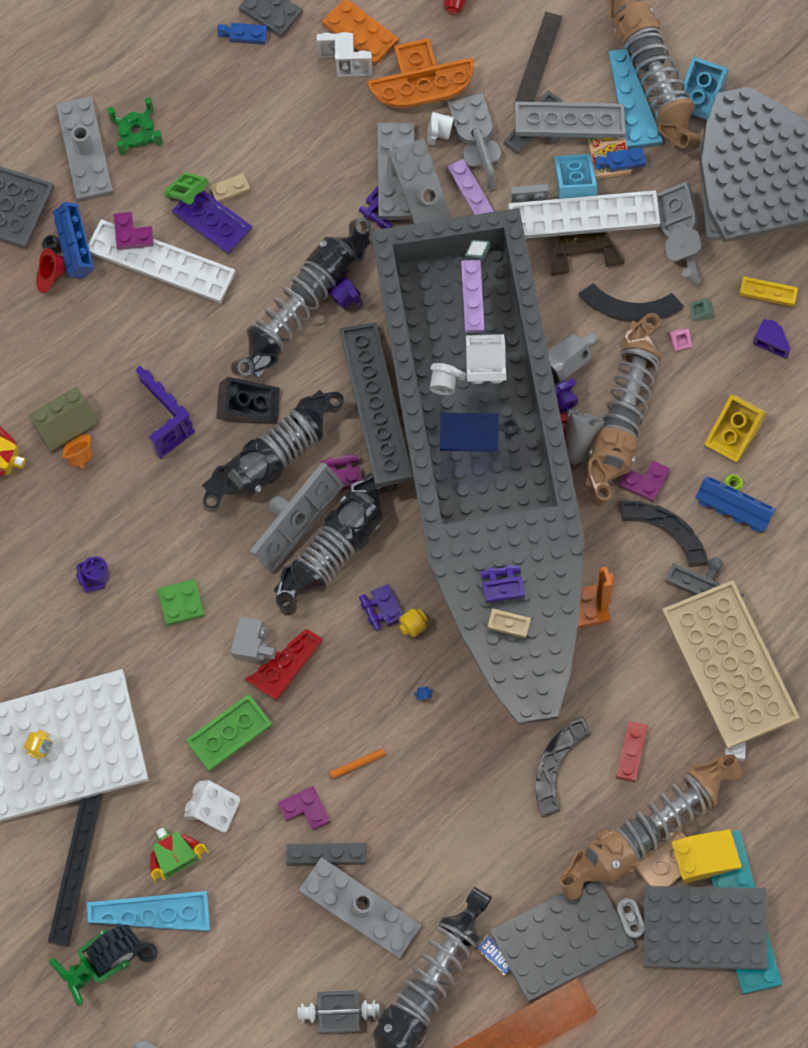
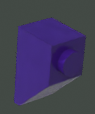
M764 318L754 337L753 345L788 359L791 349L782 326L778 325L774 320Z

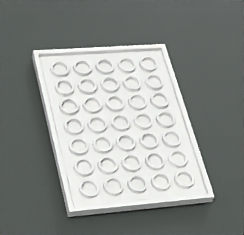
M123 669L0 703V822L149 781ZM39 729L50 734L48 738L53 741L48 755L45 758H40V760L25 754L26 750L23 747L29 733L32 731L38 732Z

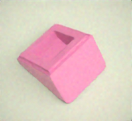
M687 327L668 332L674 351L693 347Z

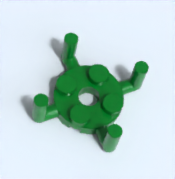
M150 97L145 99L146 110L143 114L132 111L120 119L116 117L113 107L107 109L110 121L118 125V134L121 140H118L116 144L120 155H125L129 147L138 148V146H146L150 142L158 146L163 144L161 131L156 130L154 132L153 121L149 118L154 111L153 102ZM136 127L141 129L137 134L131 132Z

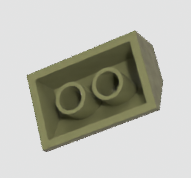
M77 386L28 415L32 426L50 452L55 451L99 424L87 400Z

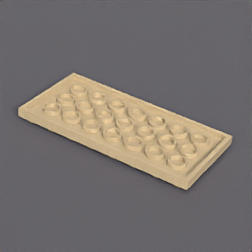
M733 580L662 609L665 620L727 750L800 719Z

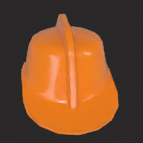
M82 434L68 442L64 446L62 458L66 459L71 466H79L81 469H84L86 462L92 458L91 436Z

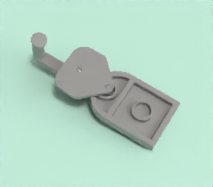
M483 93L448 101L450 115L454 117L453 124L457 136L467 144L463 150L466 164L469 167L483 166L487 176L485 187L488 191L495 190V173L492 163L499 161L501 152L498 144L489 139L493 132V126Z
M686 181L657 193V202L662 230L669 237L665 243L667 257L674 262L686 258L688 268L683 270L682 276L698 286L701 284L695 254L701 250L702 242L700 234L696 231L698 216L690 184Z

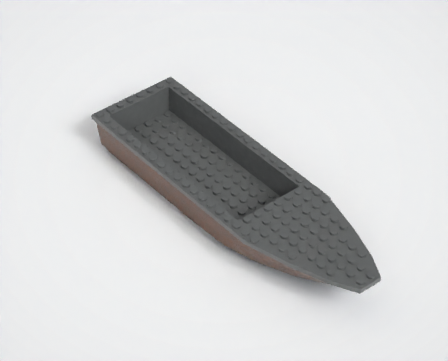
M520 208L371 231L429 567L463 641L491 691L518 725L558 719L570 680L579 622L584 535ZM472 240L490 242V248L483 263H481L484 333H465L461 261L472 260L465 257ZM504 334L506 380L501 383L483 381L480 384H473L471 381H467L466 375L465 381H456L454 394L439 395L430 390L433 372L431 365L433 363L451 365L467 374L466 335ZM509 418H514L518 423V427L522 428V432L519 435L513 436L511 440H507L504 433L499 430V425ZM509 564H512V566L520 565L521 573L513 575L514 577L522 576L525 597L486 603L483 582L490 581V579H481L480 571L488 570L490 567H494V569L503 568ZM507 575L496 576V580L507 578ZM492 608L531 618L526 639L488 630L487 626Z

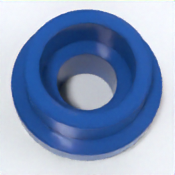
M428 686L417 688L414 696L417 697V700L432 698L433 689L429 690Z

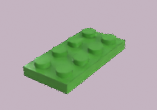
M248 694L187 738L186 743L210 772L273 725Z

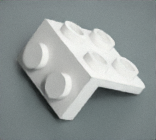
M209 780L199 781L193 788L194 794L185 806L186 812L183 817L188 820H199L220 832H226L239 805L240 797Z

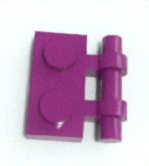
M347 454L344 457L334 459L329 457L327 460L320 461V464L323 462L328 465L345 485L341 490L351 489L352 484L362 481L360 466L352 468L351 464L359 462L358 455L350 456V454ZM346 464V469L335 470V466Z

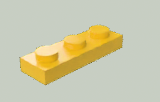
M743 276L739 296L794 307L798 287Z

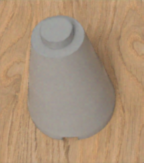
M569 410L565 443L569 463L577 465L578 462L581 463L584 460L605 422L595 415L586 412L585 414H578V410Z

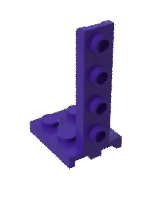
M139 366L136 368V372L139 375L140 382L173 416L163 427L155 430L149 437L156 456L162 459L194 434L195 430L192 428L193 424L189 419L190 415L182 405L179 407L176 404L177 401L171 393L167 394L161 382L158 381L156 383L154 376L148 369L144 370Z

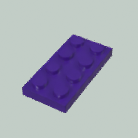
M205 191L197 194L192 204H185L183 201H180L172 210L173 215L228 255L252 230V225Z

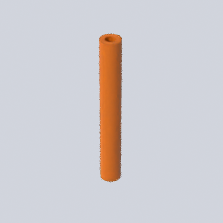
M382 748L330 771L329 774L334 779L385 756L386 753Z

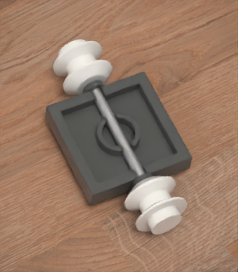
M358 990L318 992V1008H316V1011L313 1003H310L309 1007H305L302 1003L301 1007H298V1020L302 1019V1024H304L305 1019H310L311 1023H313L316 1017H318L319 1034L360 1032L359 1015L362 1013L365 1021H367L368 1016H373L374 1020H376V1016H380L379 1004H375V1000H373L372 1004H368L364 1000L362 1008L361 1006L359 1007Z

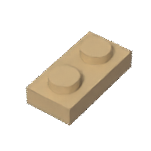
M244 173L210 186L214 199L220 203L251 192Z
M492 608L487 629L526 639L531 618Z

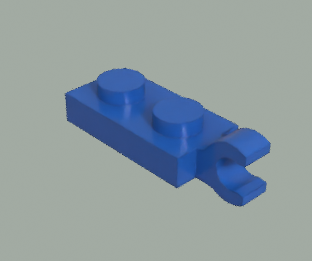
M231 23V27H228L225 24H218L217 32L219 37H229L230 42L265 45L267 25Z
M642 147L608 152L606 157L600 156L595 158L596 170L609 167L610 172L646 166Z

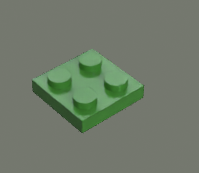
M195 579L157 588L167 626L204 617Z

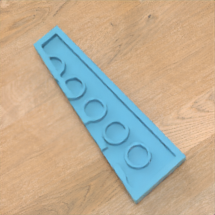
M626 49L609 51L618 104H624L627 149L662 145L661 135L628 51Z
M207 891L87 903L89 924L111 926L128 924L130 927L210 932Z

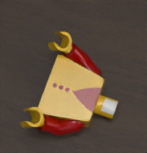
M0 426L1 477L9 475L13 466L23 469L26 459L18 456L19 450L15 440Z

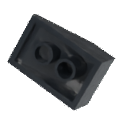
M226 377L219 383L216 419L240 423L277 424L280 388Z

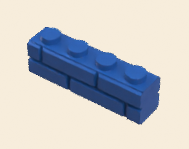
M63 202L59 208L53 211L59 235L58 238L68 276L81 279L87 276L94 269L79 206L76 203Z
M708 475L703 479L695 497L702 506L709 507L710 505L716 508L717 513L732 516L733 520L737 523L743 524L745 522L751 525L750 528L756 532L766 531L776 511V508Z

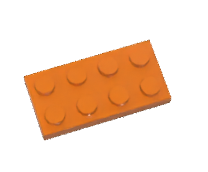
M342 0L322 20V25L334 34L341 32L353 33L354 50L357 52H371L372 64L375 66L399 43L398 37L350 0Z

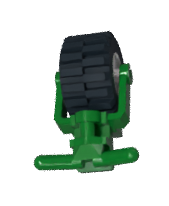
M128 924L120 925L109 931L107 929L101 931L98 936L79 948L77 954L80 957V963L71 966L68 972L55 958H50L49 964L61 976L63 981L68 982L67 987L72 994L75 1004L80 1006L83 1004V999L79 990L93 979L97 983H104L121 970L129 967V962L139 953L142 944Z

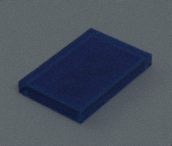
M441 412L440 451L498 452L499 414Z

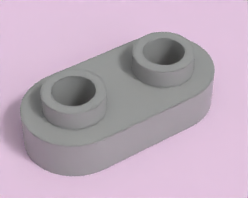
M632 899L621 900L617 907V913L625 933L631 939L640 938L644 933V922L638 906ZM628 907L631 909V912L625 913L623 909ZM636 926L638 931L632 932L630 928Z

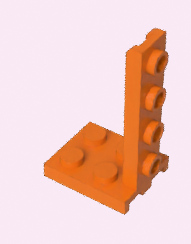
M607 566L599 569L598 584L581 588L578 628L607 623L611 620L608 609L609 603H612L614 577L612 572H608Z

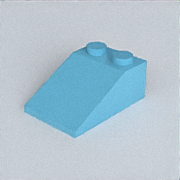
M693 56L684 80V91L690 94L695 106L692 115L708 119L717 93L722 92L730 71L728 68Z
M591 154L554 156L558 199L597 196V184Z

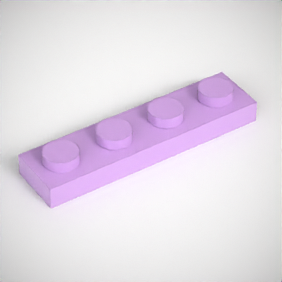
M464 159L447 166L448 172L473 215L494 212Z
M480 260L461 261L465 333H484Z

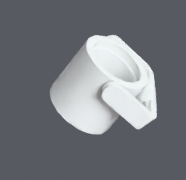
M432 112L427 129L428 145H435L437 138L448 140L454 117Z
M433 363L431 365L433 372L430 390L439 395L454 394L456 381H465L467 374L451 365Z

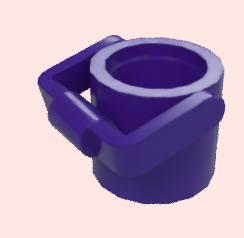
M345 277L336 287L328 292L343 310H346L353 302H355L358 308L364 305L360 298V292Z
M574 378L554 385L559 412L566 413L574 408L579 401L572 391V388L576 385Z
M93 556L76 566V576L79 585L82 586L85 593L105 588V584L110 578V571L104 559ZM88 582L93 587L88 588L86 583Z

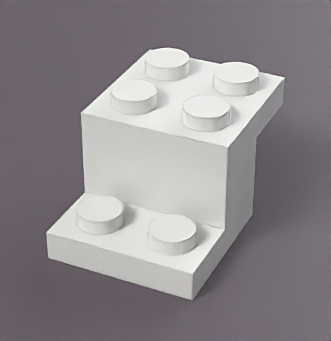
M353 33L317 34L318 58H335L337 77L373 76L372 53L367 51L354 52Z
M504 334L466 335L467 381H471L473 384H480L483 381L501 383L506 380Z

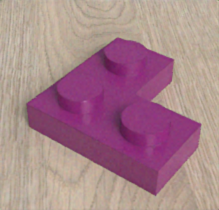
M132 212L113 214L117 250L154 246L152 226L134 228Z
M652 461L645 476L630 470L628 474L623 476L619 487L654 503L670 468Z
M314 786L278 802L286 822L305 814L312 831L330 823Z

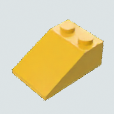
M731 394L704 445L738 463L761 427L768 412L737 395Z
M730 829L693 835L671 842L684 885L742 868Z

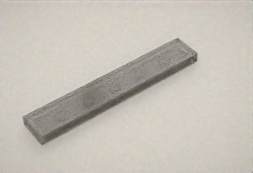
M545 11L515 102L535 101L562 22L561 15Z

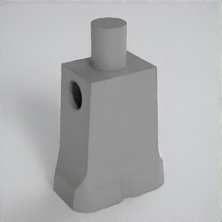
M593 333L584 339L573 334L548 350L554 384L565 381L572 373L593 358L590 347L598 342Z

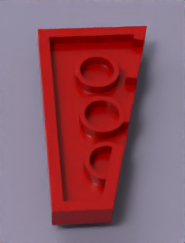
M305 629L289 642L285 649L281 652L278 651L275 659L262 664L258 671L252 676L249 675L245 678V681L277 702L323 642L322 638Z

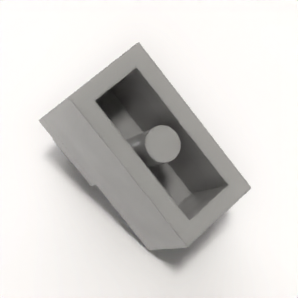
M240 617L230 651L234 659L259 664L264 658L275 659L277 653L275 649L267 647L268 644L263 643V639L267 636V628L262 620Z

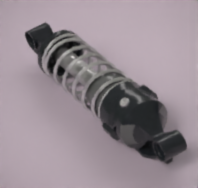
M359 218L352 220L349 224L348 237H325L314 251L310 253L304 262V266H300L301 272L297 277H291L293 282L291 289L287 287L282 288L285 295L290 298L289 301L285 303L279 298H273L275 304L281 310L276 314L271 309L265 308V313L272 319L269 325L261 319H256L257 325L252 324L246 330L249 341V356L235 360L232 363L231 370L234 375L247 376L254 374L256 377H259L265 369L278 363L279 355L283 351L282 341H291V331L301 330L300 320H309V310H317L319 308L318 300L326 299L328 297V290L336 287L355 264L363 261L365 249L371 243L368 239L371 231V223L368 219ZM358 223L362 225L361 231L358 229ZM302 307H304L307 313L305 318L296 315ZM293 318L298 323L297 328L288 326ZM284 329L288 331V339L279 336ZM241 363L245 366L244 372L240 371Z
M474 886L466 899L468 905L465 911L458 915L441 918L438 924L439 927H436V929L447 938L442 946L433 940L428 941L431 946L439 951L434 959L424 953L420 954L423 959L431 963L426 973L417 967H412L413 971L423 976L421 980L415 979L411 982L404 980L408 987L404 988L401 994H396L398 997L396 1003H391L387 1009L382 1011L378 1018V1025L372 1033L376 1048H416L421 1046L426 1038L428 1025L431 1024L429 1018L433 1012L439 1010L436 1003L437 1000L447 997L445 990L440 984L450 986L455 983L453 976L448 971L461 972L463 970L462 965L457 958H470V952L467 947L475 948L480 942L475 927V919L488 907L492 896ZM459 947H462L467 955H460L456 952ZM452 960L458 965V969L448 967ZM445 973L449 977L451 982L442 981L440 979ZM437 987L443 993V995H438V992L435 988Z

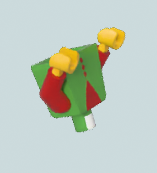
M165 828L157 830L155 835L159 842L153 845L154 851L150 854V870L154 884H156L157 878H162L164 881L197 862L198 858L202 859L201 853H209L205 845L200 844L197 840L185 834L179 835L178 832H175L169 836Z

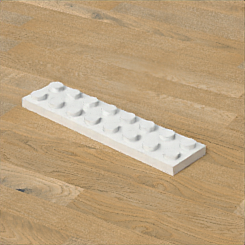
M656 190L509 203V209L520 208L526 239L660 227Z
M102 219L100 220L88 244L91 255L221 304L236 274L235 269L153 239L154 246L117 250L114 224Z

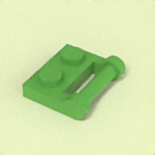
M184 172L165 190L164 195L167 199H178L185 204H192L194 197L204 190L209 181L206 177ZM178 190H182V191H185V193H180V192H177V191H178Z

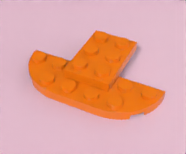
M429 38L395 45L394 50L400 74L368 80L367 85L371 94L379 102L392 108H412L451 99L462 93L471 82L474 71L473 57L436 65Z

